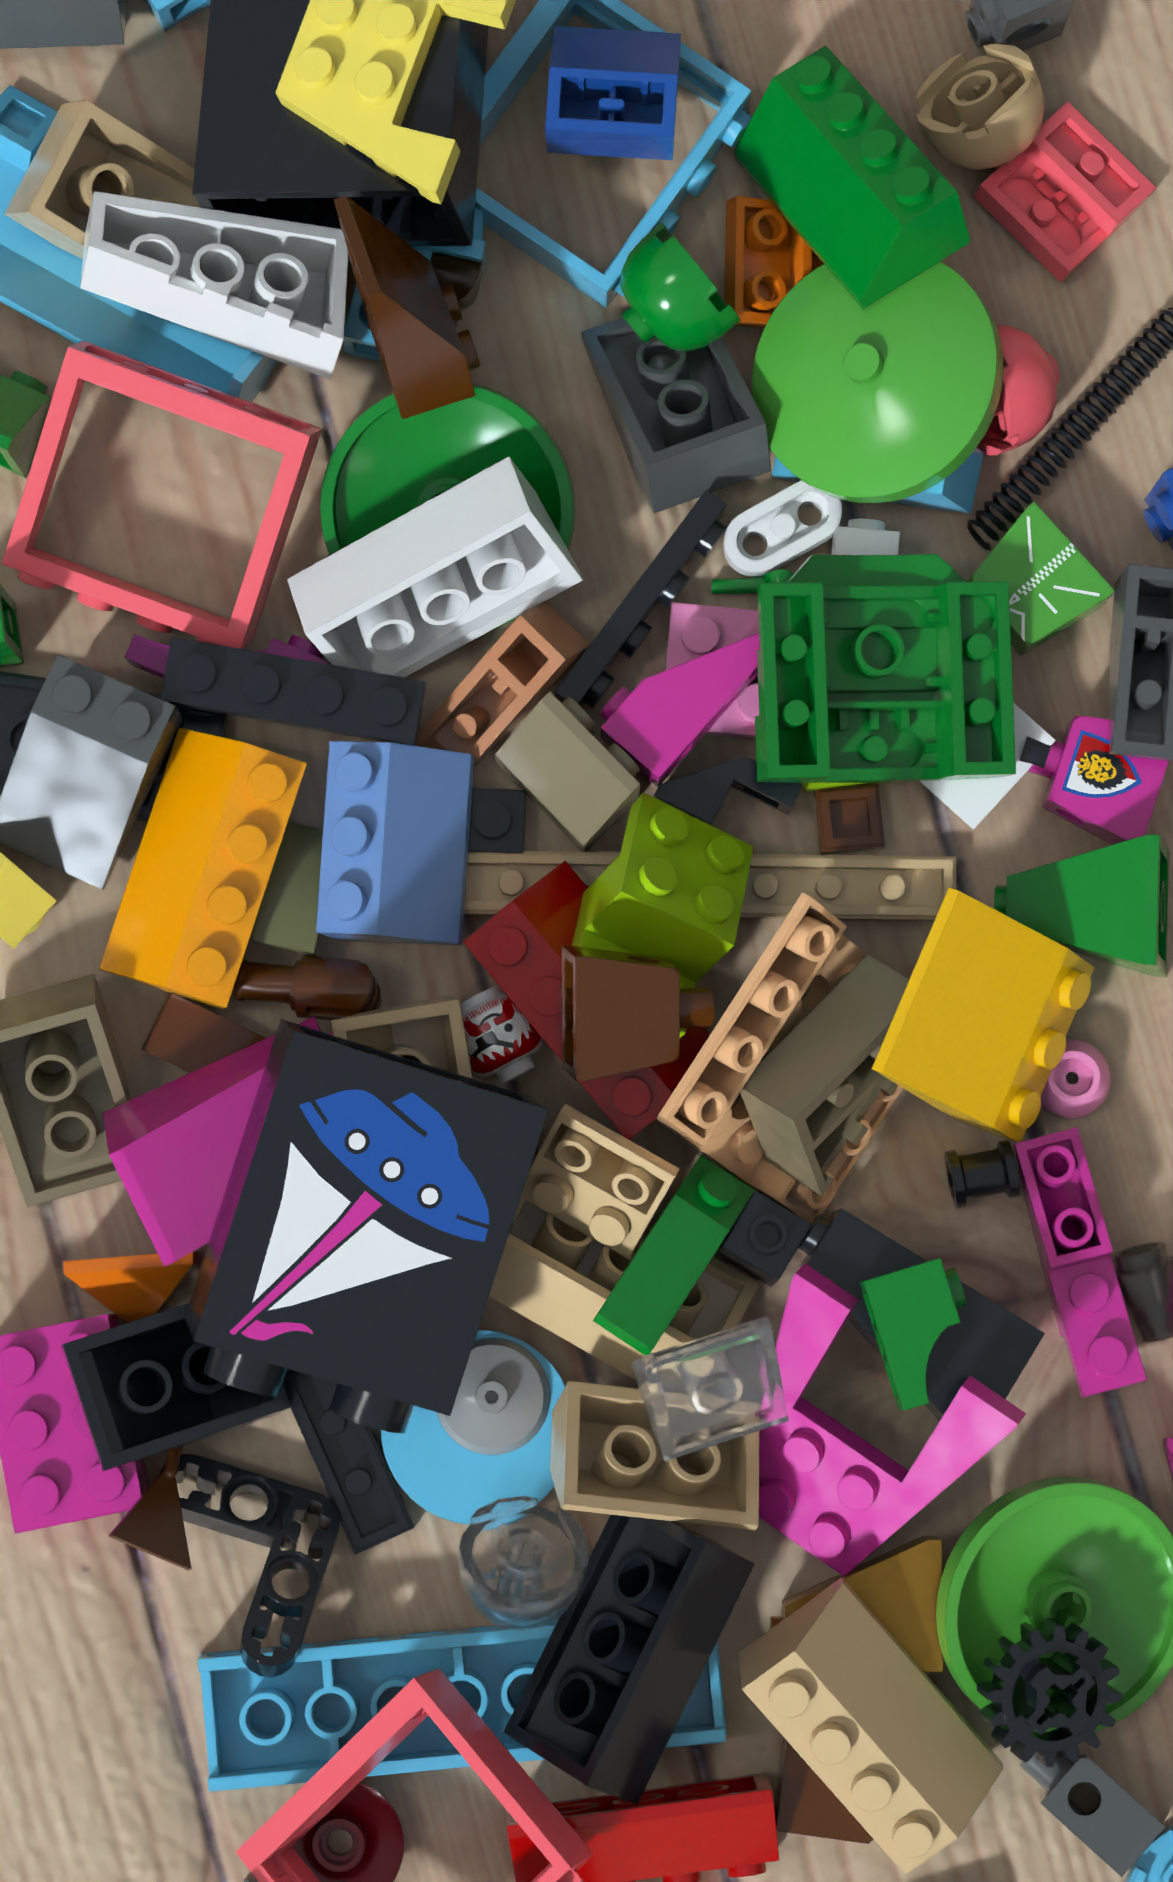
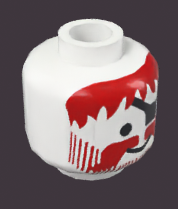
M499 985L489 988L460 1004L471 1073L474 1077L488 1078L497 1075L503 1085L536 1067L530 1056L542 1048L544 1040Z

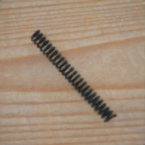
M1172 307L1168 308V310H1160L1159 319L1151 320V328L1143 329V337H1135L1134 346H1127L1126 355L1118 356V364L1110 365L1109 373L1101 375V382L1093 383V391L1085 392L1084 400L1076 402V410H1068V419H1060V428H1052L1051 437H1044L1042 439L1043 446H1036L1034 448V455L1026 456V464L1018 465V474L1009 475L1010 483H1001V492H993L992 494L993 501H985L984 510H977L975 512L976 519L967 521L970 534L982 548L991 550V545L978 535L972 524L980 527L993 541H999V535L985 524L981 515L990 519L1002 532H1008L1007 525L992 513L989 506L997 509L1009 522H1016V517L1001 505L997 497L1006 500L1019 514L1025 511L1024 507L1008 494L1006 488L1013 490L1026 504L1030 505L1033 503L1031 496L1019 488L1014 479L1023 482L1033 494L1041 495V489L1028 479L1022 470L1030 472L1043 486H1050L1048 478L1034 468L1031 460L1039 463L1050 476L1058 477V471L1041 457L1039 451L1046 453L1060 468L1067 467L1065 460L1050 449L1048 442L1056 445L1067 458L1075 459V453L1058 439L1056 433L1063 435L1077 450H1083L1082 442L1068 432L1064 424L1072 426L1084 440H1092L1091 434L1074 420L1073 415L1080 417L1091 430L1100 432L1099 424L1083 412L1081 405L1087 407L1103 423H1108V416L1099 407L1092 404L1090 396L1096 398L1108 412L1112 414L1117 413L1115 405L1101 395L1097 388L1104 389L1118 404H1125V398L1116 389L1108 385L1106 378L1113 380L1117 387L1126 395H1133V389L1127 382L1116 375L1115 369L1121 371L1133 385L1142 386L1141 379L1133 371L1125 367L1122 361H1128L1143 377H1150L1148 368L1133 358L1131 351L1137 352L1150 367L1158 368L1157 360L1150 353L1142 349L1139 342L1145 343L1158 358H1167L1164 349L1150 340L1147 334H1154L1165 348L1173 350V341L1156 327V324L1162 325L1173 338V325L1164 318V315H1169L1173 320Z

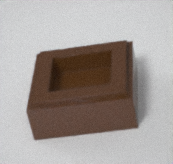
M878 784L818 789L814 791L820 855L884 849L885 842Z

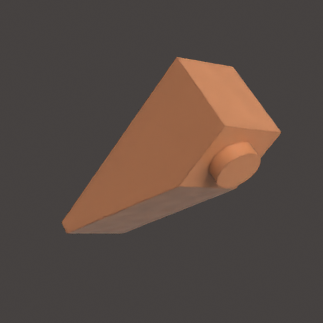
M547 601L520 614L418 731L416 746L472 754L475 756V768L533 710L538 702L549 691L551 692L581 658L590 646V643Z

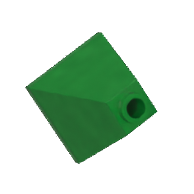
M1144 835L1007 876L1006 886L996 885L994 909L1075 953L1150 976L1166 977L1170 851L1160 835Z

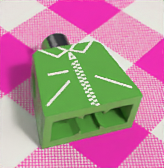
M1035 502L1025 509L968 581H1009L1011 646L1020 655L1027 654L1097 611L1115 592Z

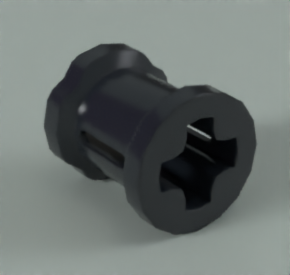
M1009 1140L998 1141L997 1148L967 1155H958L955 1150L944 1153L947 1180L955 1208L966 1207L967 1200L992 1194L1006 1193L1009 1198L1020 1196L1017 1165Z

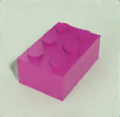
M105 1314L0 1335V1456L15 1534L129 1511L149 1487L144 1459L102 1471L61 1346L65 1343L119 1326L116 1314Z

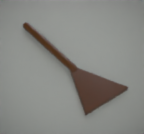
M183 1446L168 1451L165 1468L108 1537L183 1569L191 1570L176 1481Z

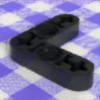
M182 1454L176 1481L177 1483H182L186 1475L197 1478L196 1488L198 1489L193 1490L189 1494L188 1499L179 1497L183 1521L270 1548L243 1627L240 1654L243 1663L250 1671L257 1675L265 1677L282 1675L292 1668L298 1658L337 1541L340 1526L338 1508L331 1499L320 1493L202 1456ZM216 1483L225 1485L221 1492L219 1510L210 1508L212 1495L215 1496ZM252 1492L262 1497L266 1503L267 1510L259 1519L252 1521L242 1520L232 1512L230 1502L240 1493ZM308 1514H315L320 1517L319 1527L322 1529H316L313 1533L308 1555L296 1551L301 1533V1524L298 1522H304ZM282 1570H297L307 1578L309 1588L299 1598H284L273 1589L271 1581L274 1576ZM273 1613L285 1617L281 1628L280 1645L287 1649L276 1648L272 1656H265L260 1653L261 1642L253 1638L264 1639L267 1636ZM293 1617H300V1619L296 1621Z

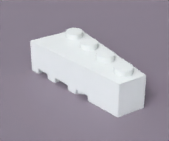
M94 191L85 231L80 288L330 380L344 340L348 250L342 229Z

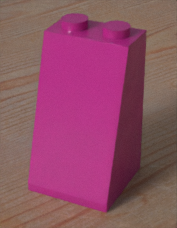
M315 1017L299 1023V1025L321 1031ZM276 1034L103 1112L109 1156L164 1267L202 1247L210 1240Z

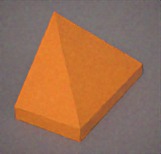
M193 1251L165 1267L158 1253L63 1261L64 1275L126 1323L157 1314L200 1265L199 1252Z

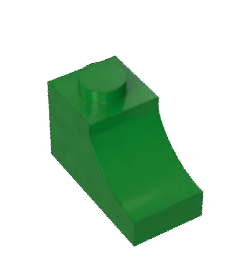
M941 1258L931 1259L859 1281L896 1405L902 1411L929 1403L926 1389V1368L930 1352L940 1334L948 1326L961 1323L957 1308L966 1306L964 1291L955 1267L944 1270Z

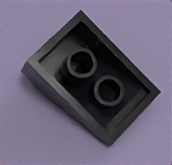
M189 1303L61 1345L102 1471L280 1414L291 1408L284 1385L282 1386L279 1396H266L229 1386L204 1374L203 1370L211 1346L193 1340L184 1319Z

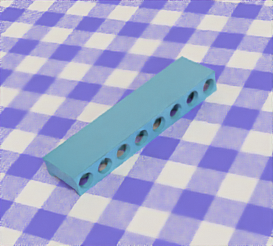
M559 1619L304 1643L292 1668L284 1674L274 1677L259 1676L250 1671L242 1661L240 1650L201 1653L198 1658V1670L201 1673L209 1769L208 1790L213 1792L306 1783L413 1678L438 1668L441 1669L517 1762L544 1760V1758L503 1732ZM718 1641L665 1748L726 1742L727 1728ZM283 1646L262 1647L260 1653L265 1656H272L276 1648H287ZM427 1716L366 1777L471 1766L433 1720Z

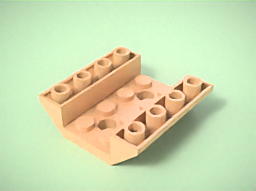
M802 892L658 1114L656 1120L738 1179L795 1215L812 1223L817 1215L823 1214L828 1204L832 1201L835 1193L862 1151L868 1145L871 1137L903 1088L898 1085L892 1095L884 1090L880 1091L860 1121L868 1130L859 1144L856 1146L847 1140L825 1172V1174L833 1179V1182L823 1196H820L766 1160L742 1097L731 1108L761 1059H764L789 1034L792 1026L798 1019L807 1016L832 991L835 983L841 976L850 973L867 956L865 952L843 935L847 928L844 923L814 898ZM812 982V987L809 994L803 1000H801V997L803 996L806 989Z

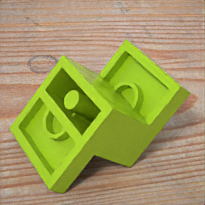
M643 792L631 805L620 855L584 891L572 946L666 959L679 970L680 989L695 988L696 982L735 945L754 846ZM680 1028V1038L686 1034L687 1028Z

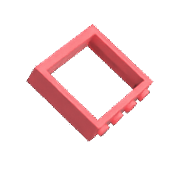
M86 341L71 345L67 348L2 565L18 570V578L29 585L43 589H54L56 584L78 592L76 599L91 608L113 611L114 606L135 613L137 614L136 622L148 629L162 633H171L173 628L197 636L195 641L244 649L254 640L322 428ZM85 381L284 453L230 620L34 548Z
M440 1668L413 1678L236 1851V1854L259 1882H320L293 1847L429 1716L550 1862L531 1882H583L584 1879L577 1870L594 1853Z

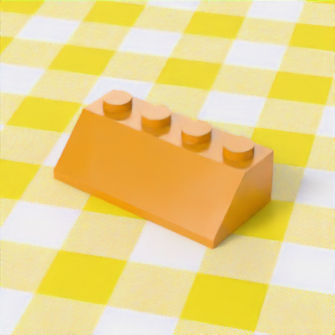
M179 728L99 970L217 1009L227 1008L307 763L246 742Z

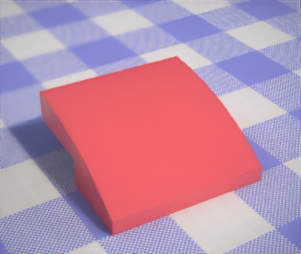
M1066 102L1041 125L1040 132L1030 146L1014 160L1001 165L980 184L973 197L1062 283L1153 194L1157 187L1069 102Z

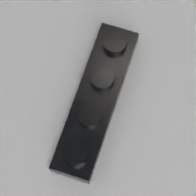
M707 489L557 688L554 696L561 703L569 696L580 706L585 703L593 709L615 680L613 676L607 673V670L621 652L629 658L636 653L652 630V627L644 622L658 602L667 608L670 607L690 579L689 576L682 572L684 567L696 552L706 558L725 533L727 527L720 522L727 506L725 502Z
M172 637L160 699L177 706L370 740L416 746L426 681Z

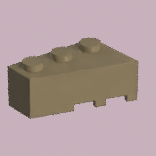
M868 954L850 973L844 974L837 980L832 991L807 1016H803L795 1022L789 1034L764 1059H761L740 1092L766 1160L820 1196L824 1195L833 1182V1179L825 1174V1172L848 1140L857 1146L867 1132L868 1128L861 1124L860 1121L880 1091L884 1090L892 1095L898 1086L874 1071L872 1066L907 987L909 978Z

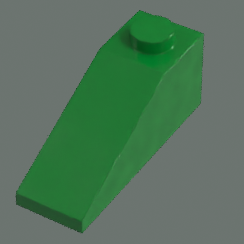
M700 1155L594 1317L593 1322L648 1357L755 1190Z

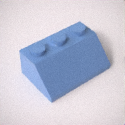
M329 741L316 933L340 941L462 946L474 755L391 742Z

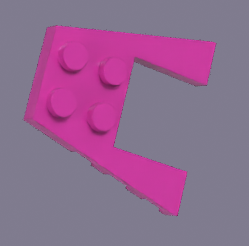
M805 1263L794 1274L791 1281L760 1407L759 1518L839 1574L845 1576L1010 1434L1026 1413L970 1375L957 1392L911 1469L907 1470L803 1398L807 1388L860 1301Z

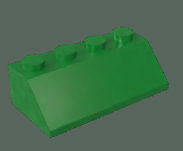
M826 45L772 78L734 151L736 161L862 309L971 242L957 190Z

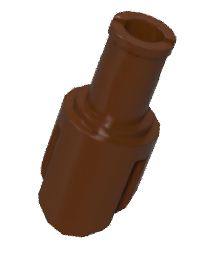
M303 955L301 960L295 962L294 966L242 960L234 984L235 998L237 1000L244 1001L247 999L290 1004L291 1010L295 1011L296 1016L300 1018L310 1019L315 1017V1019L334 1020L379 1009L382 1002L381 989L365 963L351 959Z

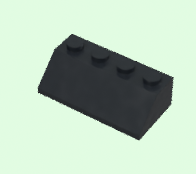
M610 1515L503 1733L587 1787L638 1804L755 1563L678 1522Z

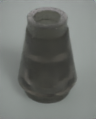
M1146 1243L1117 1252L1114 1255L1117 1265L1115 1272L1122 1295L1141 1332L1143 1341L1154 1342L1173 1337V1256L1167 1255L1165 1243Z

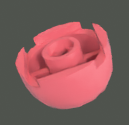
M996 325L1002 345L1004 373L1002 390L995 415L985 436L977 446L979 450L984 452L985 456L1003 454L1019 448L1034 439L1052 419L1058 395L1057 384L1059 382L1058 366L1052 355L1046 352L1036 339L1017 327Z

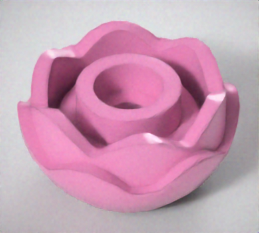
M1072 1038L1066 1039L1064 1055L1060 1063L1051 1070L1040 1096L1041 1107L1048 1112L1068 1119L1083 1118L1096 1110L1107 1098L1111 1085L1110 1070L1104 1055L1095 1046L1087 1042ZM1069 1072L1077 1075V1082L1075 1084H1069L1066 1081V1075Z

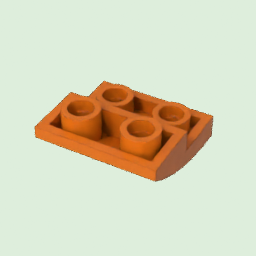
M735 196L726 201L724 301L727 305L730 304L741 319L735 326L765 328L770 316L786 294L800 280L824 263L770 200Z

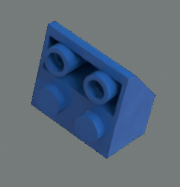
M555 26L549 66L545 123L547 153L673 160L681 33Z

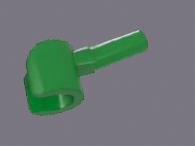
M778 569L766 573L762 577L713 578L712 594L755 595L757 594V584L787 583L794 574L786 569Z

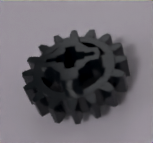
M1046 1618L1042 1633H1040L1035 1627L1024 1622L1020 1624L1022 1640L1016 1644L1004 1636L998 1640L1001 1649L1005 1653L1000 1661L994 1658L984 1659L983 1665L994 1675L992 1681L977 1684L976 1691L992 1701V1703L979 1711L980 1717L989 1725L995 1726L991 1733L993 1739L1004 1748L1011 1746L1010 1752L1026 1763L1034 1755L1044 1766L1053 1767L1058 1751L1074 1763L1079 1759L1077 1747L1079 1743L1084 1741L1088 1745L1097 1748L1101 1743L1094 1732L1099 1724L1113 1727L1116 1722L1105 1709L1107 1703H1115L1122 1700V1693L1107 1684L1108 1681L1114 1679L1120 1673L1119 1668L1108 1659H1103L1108 1648L1094 1637L1088 1639L1089 1632L1077 1624L1071 1623L1065 1629L1064 1625L1055 1619ZM1055 1652L1049 1658H1037L1041 1655ZM1049 1687L1053 1691L1050 1697L1045 1693ZM1050 1727H1059L1055 1730L1045 1732Z

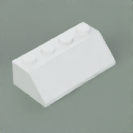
M507 457L323 560L316 562L288 578L287 581L305 635L332 665L405 678L583 581V578L536 491L511 458Z

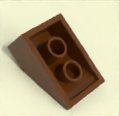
M343 196L334 199L368 326L401 418L406 419L476 396L469 370L480 367V362L469 330L458 333L456 331L454 322L463 319L452 284L448 283L440 286L430 260L349 197Z

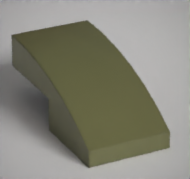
M291 822L287 823L256 917L251 938L253 943L316 956L320 934L316 933L323 829Z

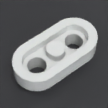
M799 481L736 516L726 529L723 551L727 562L735 571L742 575L761 577L813 550L832 538L836 526H839L842 517L840 499L828 496L805 482ZM805 506H812L819 511L821 520L815 525H805L797 516L799 509ZM752 536L761 538L766 544V551L759 556L747 554L742 545L745 539Z

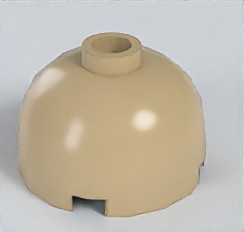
M997 43L984 45L983 47L987 55L976 57L970 61H967L964 52L960 53L934 70L918 90L916 101L920 107V113H916L927 140L937 153L959 167L978 170L1007 164L1024 152L1040 132L1046 104L1043 90L1029 55L1013 45Z

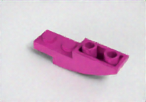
M1075 1127L1015 1143L1014 1149L1042 1270L1060 1336L1065 1339L1081 1398L1146 1381L1147 1378L1111 1258V1253L1113 1252L1078 1128Z

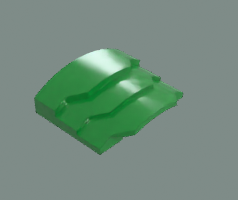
M813 554L802 564L787 583L757 584L759 650H757L759 716L755 717L757 782H909L998 778L1016 774L1009 581L966 582L937 554Z

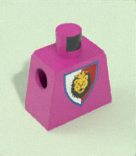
M1074 716L1067 725L1062 742L1055 740L1051 746L1027 736L1019 761L1033 764L1028 772L1050 779L1042 802V807L1045 810L1111 845L1146 834L1169 762L1166 760L1109 754V719L1089 716Z

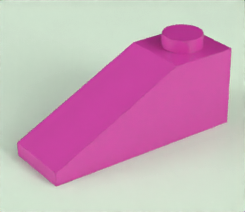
M759 633L643 679L633 692L623 686L608 701L599 714L606 721L600 728V738L609 746L614 742L622 748L640 769L639 772L658 787L758 675L757 650H759Z

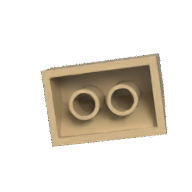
M568 1381L552 1410L550 1473L561 1509L756 1530L759 1526L760 1403Z

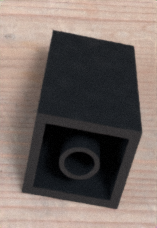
M842 1208L833 1211L829 1218L821 1213L814 1218L798 1249L806 1253L800 1267L806 1263L860 1300L848 1320L881 1356L859 1281L927 1260ZM962 1282L966 1306L957 1308L961 1323L948 1326L940 1334L932 1347L926 1368V1389L929 1403L925 1404V1406L939 1421L970 1375L1006 1399L1045 1334Z

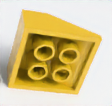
M948 888L872 1069L956 1121L1016 1143L1022 1142L1027 1128L1038 1117L1041 1108L1040 1096L1051 1070L1060 1063L1064 1055L1066 1035L1075 1013L1084 1005L1089 996L1091 988L1090 978L1094 967L1067 947L961 891Z

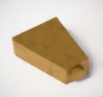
M921 1536L854 1567L845 1576L841 1574L836 1575L782 1600V1616L770 1617V1629H772L842 1577L924 1672H943V1655L939 1645L936 1625L937 1595L942 1577V1539L937 1536Z

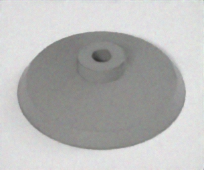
M499 1338L474 1341L451 1415L437 1413V1416L447 1434L456 1443L470 1451L486 1455L512 1452L533 1439L546 1420L550 1406V1387L547 1375L536 1357L517 1343Z

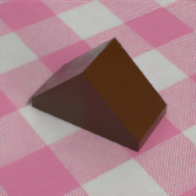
M783 1737L774 1807L776 1831L865 1844L873 1841L874 1839Z

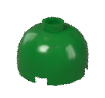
M660 223L647 234L629 253L621 271V290L630 307L621 315L644 343H647L655 336L670 349L690 351L709 345L741 321L730 304L727 305L717 293L718 289L679 241L673 235L671 236L663 223Z

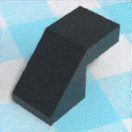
M744 756L659 784L654 798L712 826L731 787L788 815L803 784L757 782V762Z

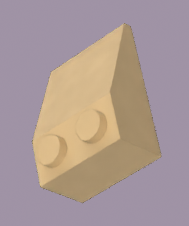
M88 100L64 103L60 106L4 214L55 246L83 259L85 231L94 191L200 207L192 194L195 168Z

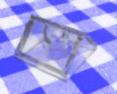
M768 1316L642 1356L631 1364L664 1462L789 1421L772 1324Z

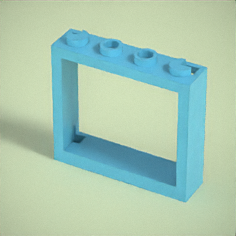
M539 0L484 77L480 146L551 49L555 26H567L576 14L599 29L667 32L620 0ZM681 42L678 84L719 112L603 274L478 188H476L475 208L483 211V224L607 309L617 293L625 298L621 290V271L629 253L660 223L666 226L672 236L682 218L681 215L676 213L677 209L689 193L697 198L708 186L718 167L712 163V160L722 146L726 143L733 148L740 141L752 118L747 113L751 89Z

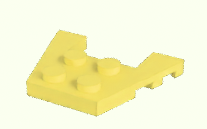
M310 0L275 93L281 104L343 145L348 143L371 158L377 167L392 177L399 176L416 187L420 195L429 201L442 204L461 152L457 142L454 139L401 127L402 121L441 17L445 15L506 30L516 0Z

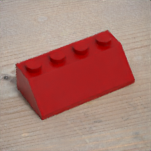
M566 861L562 862L513 899L463 941L465 946L561 1061L562 946H572L583 894L588 888ZM704 1027L687 1028L686 1034L680 1038L679 1057L673 1062L578 1082L626 1139L631 1140L658 1117V1114L710 1034Z
M765 1773L645 1789L638 1804L609 1794L551 1802L594 1853L577 1870L584 1879L583 1882H636V1880L662 1877V1882H700L702 1880L701 1871L727 1868L728 1877H748L765 1873L766 1862L779 1861L773 1794ZM508 1812L507 1834L515 1882H531L550 1862Z

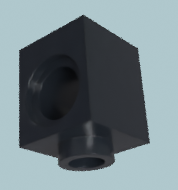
M755 1191L716 1255L772 1287L781 1278L809 1230L811 1223Z

